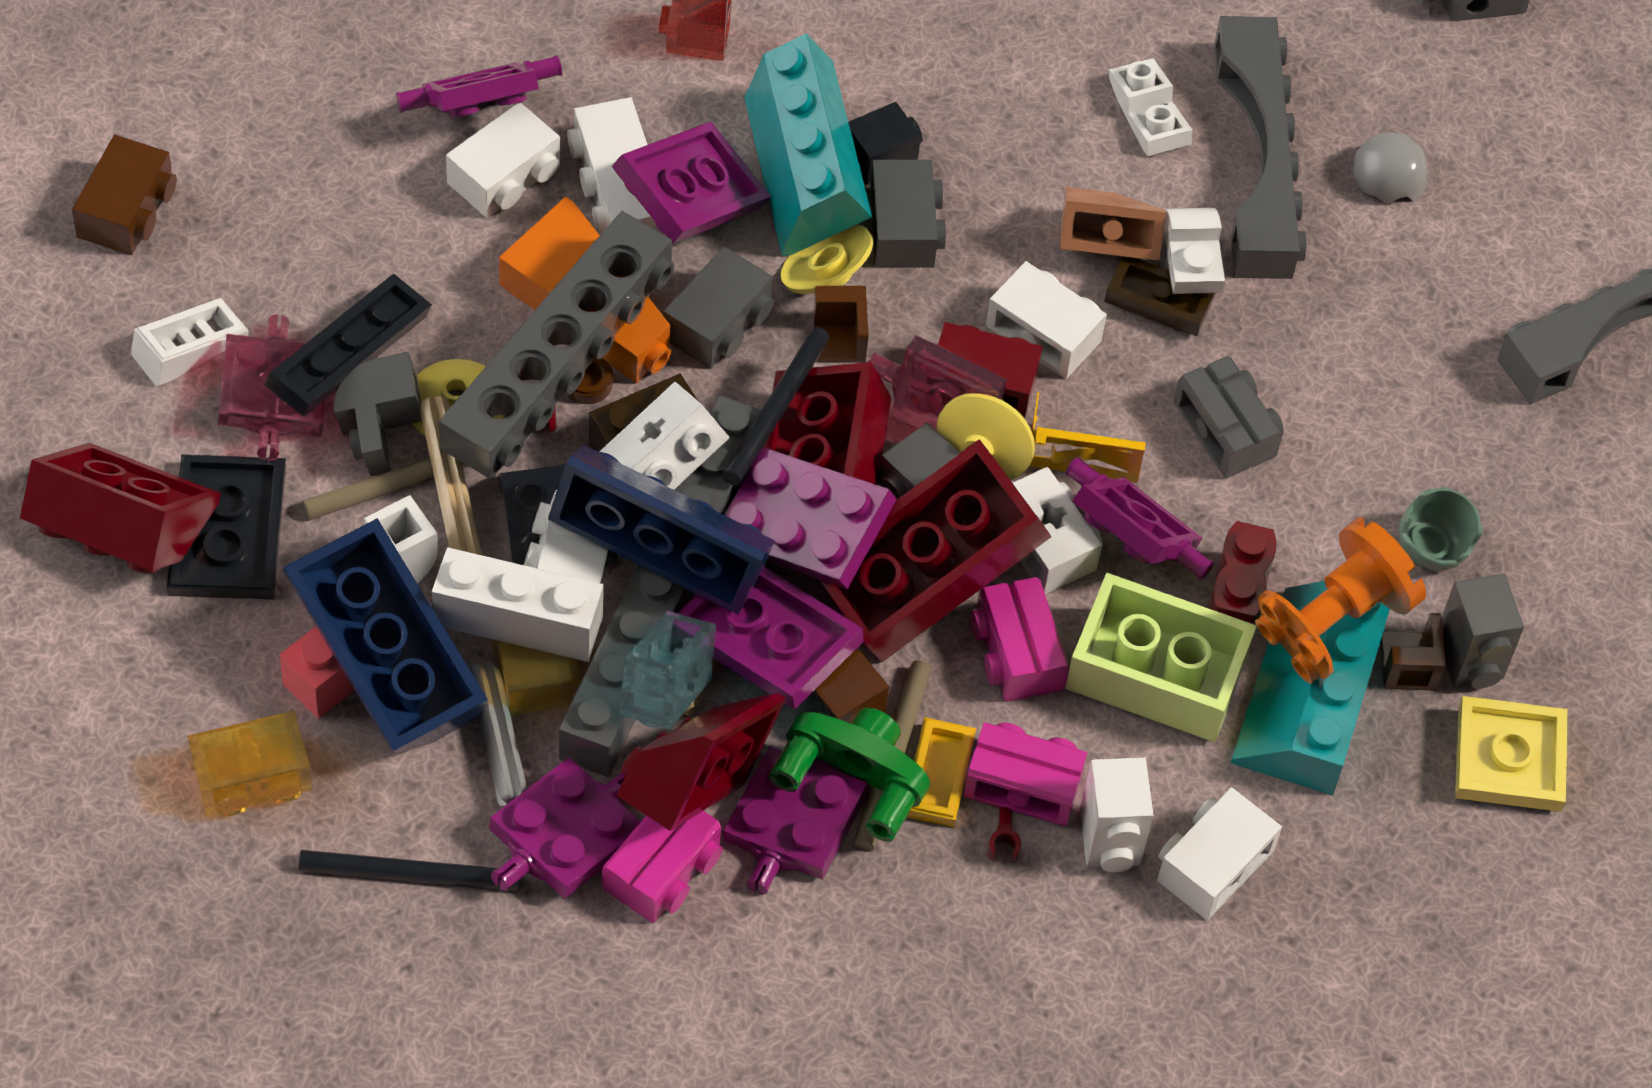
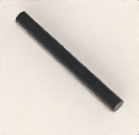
M819 327L812 328L727 464L722 477L730 485H740L825 348L830 336L824 329Z
M301 850L298 869L300 872L501 890L500 884L496 886L491 877V872L498 869L495 867ZM520 879L510 886L507 891L518 892Z

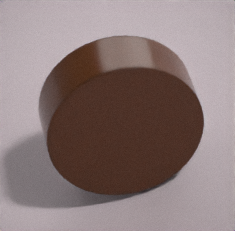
M595 358L585 369L584 377L578 388L572 394L566 395L571 400L580 404H595L604 400L611 393L613 387V370L610 364L604 358Z

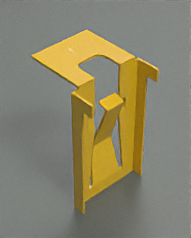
M1037 392L1031 426L1035 444L1045 445L1047 442L1084 448L1056 451L1053 445L1051 457L1034 455L1030 467L1042 469L1048 467L1050 470L1066 472L1069 464L1075 458L1080 457L1082 460H1099L1128 471L1124 472L1088 464L1099 474H1105L1108 478L1117 479L1125 477L1131 482H1138L1146 447L1145 442L1037 427V430H1035L1039 392Z

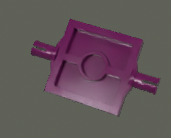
M557 55L533 62L526 60L523 61V64L509 63L423 83L421 88L400 93L396 92V101L400 113L429 106V108L435 107L441 110L442 113L450 112V117L464 116L478 112V103L497 101L498 106H504L527 100L526 92L539 89L538 80L562 76V66Z
M1080 457L1075 458L1069 464L1065 474L1082 486L1072 502L1085 511L1084 518L1089 524L1100 531L1112 532L1125 543L1123 546L1124 550L1131 557L1142 563L1154 564L1173 560L1174 562L1181 563L1200 580L1208 575L1214 566V561L1208 559L1196 549L1203 539L1196 532L1125 477L1117 479L1108 478L1105 474H1099Z
M769 746L723 830L724 841L749 851L759 860L746 882L749 889L756 892L759 888V894H767L779 869L798 870L823 880L868 794L867 782L838 772L832 765L819 758H815L795 792L781 790L770 781L769 774L782 750Z
M569 757L491 816L489 830L508 846L512 855L511 859L491 872L495 885L498 886L500 884V889L507 891L510 886L528 873L547 882L565 899L600 872L605 863L641 823L622 805V799L617 796L625 776L620 773L608 784L604 785L594 780Z

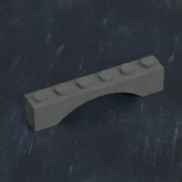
M1220 16L1214 41L1217 83L1235 99L1247 115L1257 136L1262 157V176L1252 194L1237 209L1231 232L1234 278L1293 279L1297 261L1305 260L1306 233L1305 231H1298L1297 221H1300L1302 216L1303 202L1302 193L1294 191L1293 181L1296 182L1298 177L1299 160L1298 153L1290 152L1289 142L1292 143L1294 139L1295 119L1293 113H1286V104H1289L1291 96L1290 75H1283L1282 66H1285L1287 60L1286 37H1279L1277 17Z
M1652 269L1641 271L1631 281L1615 288L1612 286L1603 287L1596 291L1589 299L1577 304H1563L1542 319L1532 323L1528 321L1518 323L1506 333L1498 362L1529 405L1572 387L1580 366L1592 349L1608 335L1625 325L1652 316Z

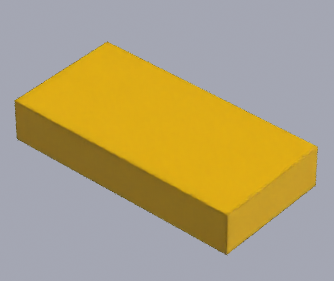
M924 717L914 761L928 775L930 788L919 806L911 808L907 818L954 828L977 728Z

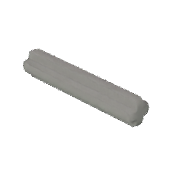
M493 661L479 662L472 666L471 673L488 699L479 717L498 804L503 808L527 790V785L500 668Z

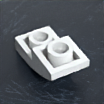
M1154 58L1109 70V79L1116 98L1147 157L1192 145V128L1173 103V85Z

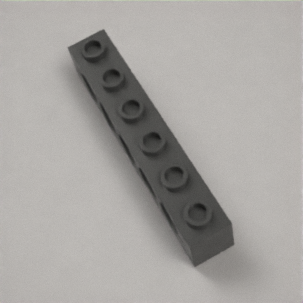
M621 211L438 421L440 449L490 480L503 465L506 467L511 466L520 455L524 441L534 429L539 431L548 423L553 414L554 406L565 393L568 395L572 394L578 388L584 377L585 369L595 358L602 359L607 354L619 329L625 323L631 324L637 319L648 295L654 288L660 290L666 285L674 270V263L671 262L672 239ZM617 275H625V276H627V277H616V276H617ZM591 309L598 310L597 312H586V310ZM559 344L568 345L567 347H562V348H561V347H555V345H559ZM530 379L538 380V382L535 383H526L523 381ZM497 415H505V416H508L507 418H504V419H495V418H492V417L497 416Z

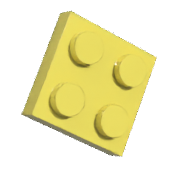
M1462 696L1458 706L1455 798L1561 812L1566 803L1568 709Z

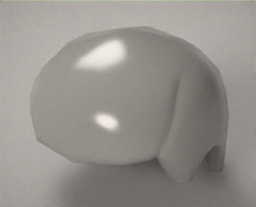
M1385 132L1369 138L1353 157L1354 182L1365 194L1375 196L1388 205L1403 197H1408L1411 201H1415L1421 196L1428 185L1426 155L1417 142L1405 134Z

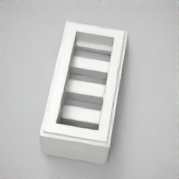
M222 298L134 329L131 355L154 385L158 387L182 376L246 339L249 330ZM213 319L221 331L214 332L206 321ZM195 328L201 338L196 339L190 330ZM177 338L182 345L176 347L172 340Z

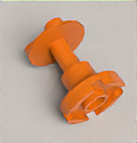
M1365 517L1356 518L1338 534L1339 545L1346 561L1324 578L1327 590L1303 609L1298 611L1288 600L1273 591L1265 590L1258 597L1259 608L1262 616L1255 621L1258 630L1270 644L1276 646L1280 642L1292 657L1291 664L1297 674L1309 684H1312L1318 678L1326 679L1334 672L1332 659L1319 636L1346 614L1358 619L1377 603L1381 602L1392 611L1406 615L1426 598V587L1422 578L1413 584L1408 574L1416 567L1409 555L1384 528L1374 521L1365 526Z

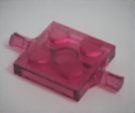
M278 314L272 315L268 319L267 338L226 334L217 424L245 428L259 434L257 456L265 460L267 445H270L269 461L279 457L280 436L300 434L321 437L325 401H323L309 414L302 417L265 386L269 373L306 344L288 341L290 321L284 315H281L280 329L277 330Z
M917 335L907 346L904 361L901 365L878 355L876 352L868 361L873 363L881 379L892 384L895 400L891 417L915 429H919L928 422L937 431V421L941 411L949 401L957 396L968 393H980L1002 400L1007 379Z

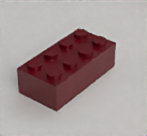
M978 439L896 500L848 589L820 580V582L845 617L863 628L865 645L883 662L1052 536L982 441Z

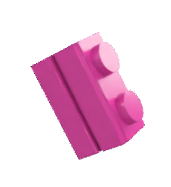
M1033 577L1014 581L1011 585L1003 583L982 588L979 591L976 609L970 611V622L976 641L985 640L989 652L984 657L985 671L989 684L991 686L999 685L1003 699L1006 702L1065 689L1069 665L1040 579Z
M984 722L968 769L963 797L1000 808L1007 807L1014 812L1067 827L1088 752L1077 749L1074 743L1064 738L1055 737L1045 740L1027 735L1021 727L1012 723L1004 722L993 725Z
M702 811L672 831H669L646 816L602 867L603 890L623 904L628 905L651 923H655L665 910L673 914L683 904L690 891V886L687 885L698 871L704 875L707 874L715 866L722 854L723 847L720 846L721 825L719 821L705 811Z

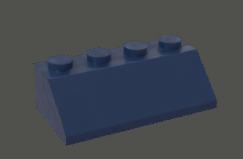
M585 445L574 452L568 459L548 516V520L739 615L761 574L775 540L763 535L756 527L749 524H741L715 511L708 503L701 500H693L667 487L660 479L653 476H645L621 464L612 455L597 452Z
M378 518L283 567V572L393 754L433 743L480 717L488 701L487 697Z

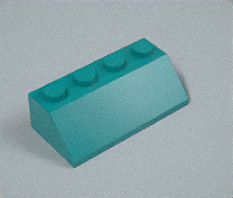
M807 33L764 53L744 99L765 188L771 195L768 201L780 252L785 257L872 218L832 59Z
M1324 581L1285 588L1283 598L1300 611L1327 590ZM1379 602L1358 619L1346 614L1319 637L1332 659L1334 672L1326 679L1318 678L1312 684L1307 683L1297 674L1291 664L1292 657L1280 642L1276 646L1268 642L1231 764L1333 795L1345 762L1390 609Z

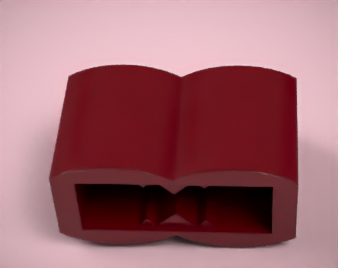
M1236 521L1231 526L1225 538L1208 609L1256 625L1255 621L1261 615L1258 597L1267 590V581L1276 553L1277 544L1273 529Z

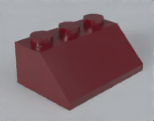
M865 362L812 367L763 447L878 485L892 397L873 363ZM786 370L776 371L772 392Z
M87 443L31 459L20 519L39 526V532L46 536L69 538L83 544L82 548L91 554L100 556L112 555L127 561V567L134 571L156 573L158 569L181 562L219 504L221 493L95 444Z
M777 692L713 707L694 719L688 717L677 729L670 733L662 732L649 745L643 748L637 746L629 754L622 766L621 773L625 776V779L617 796L667 830L672 831L738 790L746 783L786 697Z

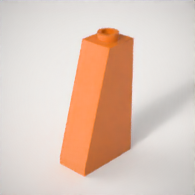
M567 196L564 197L499 256L500 285L536 310L600 234L575 202ZM617 275L616 277H627V276H625V275ZM649 297L645 299L643 309L637 319L631 324L625 323L615 334L610 350L603 357L612 367L636 384L649 372L652 374L658 373L665 366L671 355V325ZM591 309V310H586V312H597V311H598V310H592V309Z

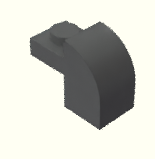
M409 352L380 357L362 363L354 368L341 382L335 395L334 413L343 436H350L355 460L364 459L370 476L391 471L384 429L422 421L420 414L422 401L418 376Z

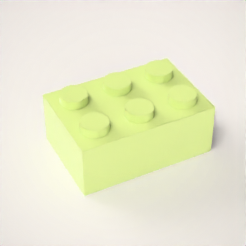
M1106 572L1073 653L1065 689L1216 742L1247 661L1257 626Z

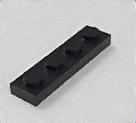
M393 273L273 369L268 375L265 386L302 417H305L337 391L341 382L354 368L364 362L376 359L426 318L432 304Z

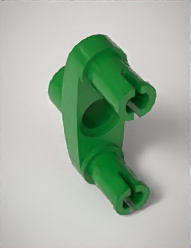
M874 708L860 709L852 723L815 712L798 714L786 733L788 742L769 774V779L775 786L787 792H795L815 758H819L841 771L884 791L868 818L865 828L872 836L885 842L893 841L911 808L919 806L930 788V780L925 771L915 761L895 747L901 735V729L889 715Z

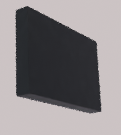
M181 454L179 477L219 492L221 496L219 504L181 562L169 565L168 596L274 600L287 467L286 458Z

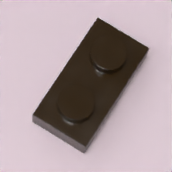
M1122 256L1106 290L1104 302L1198 336L1216 293L1173 294L1169 270L1138 258Z

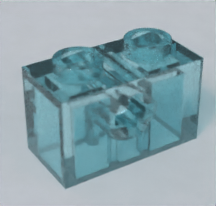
M666 611L624 659L620 715L639 720L648 727L671 729L711 681L716 624Z

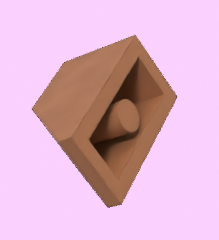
M1066 187L1059 233L1060 249L1159 261L1166 210L1115 192Z

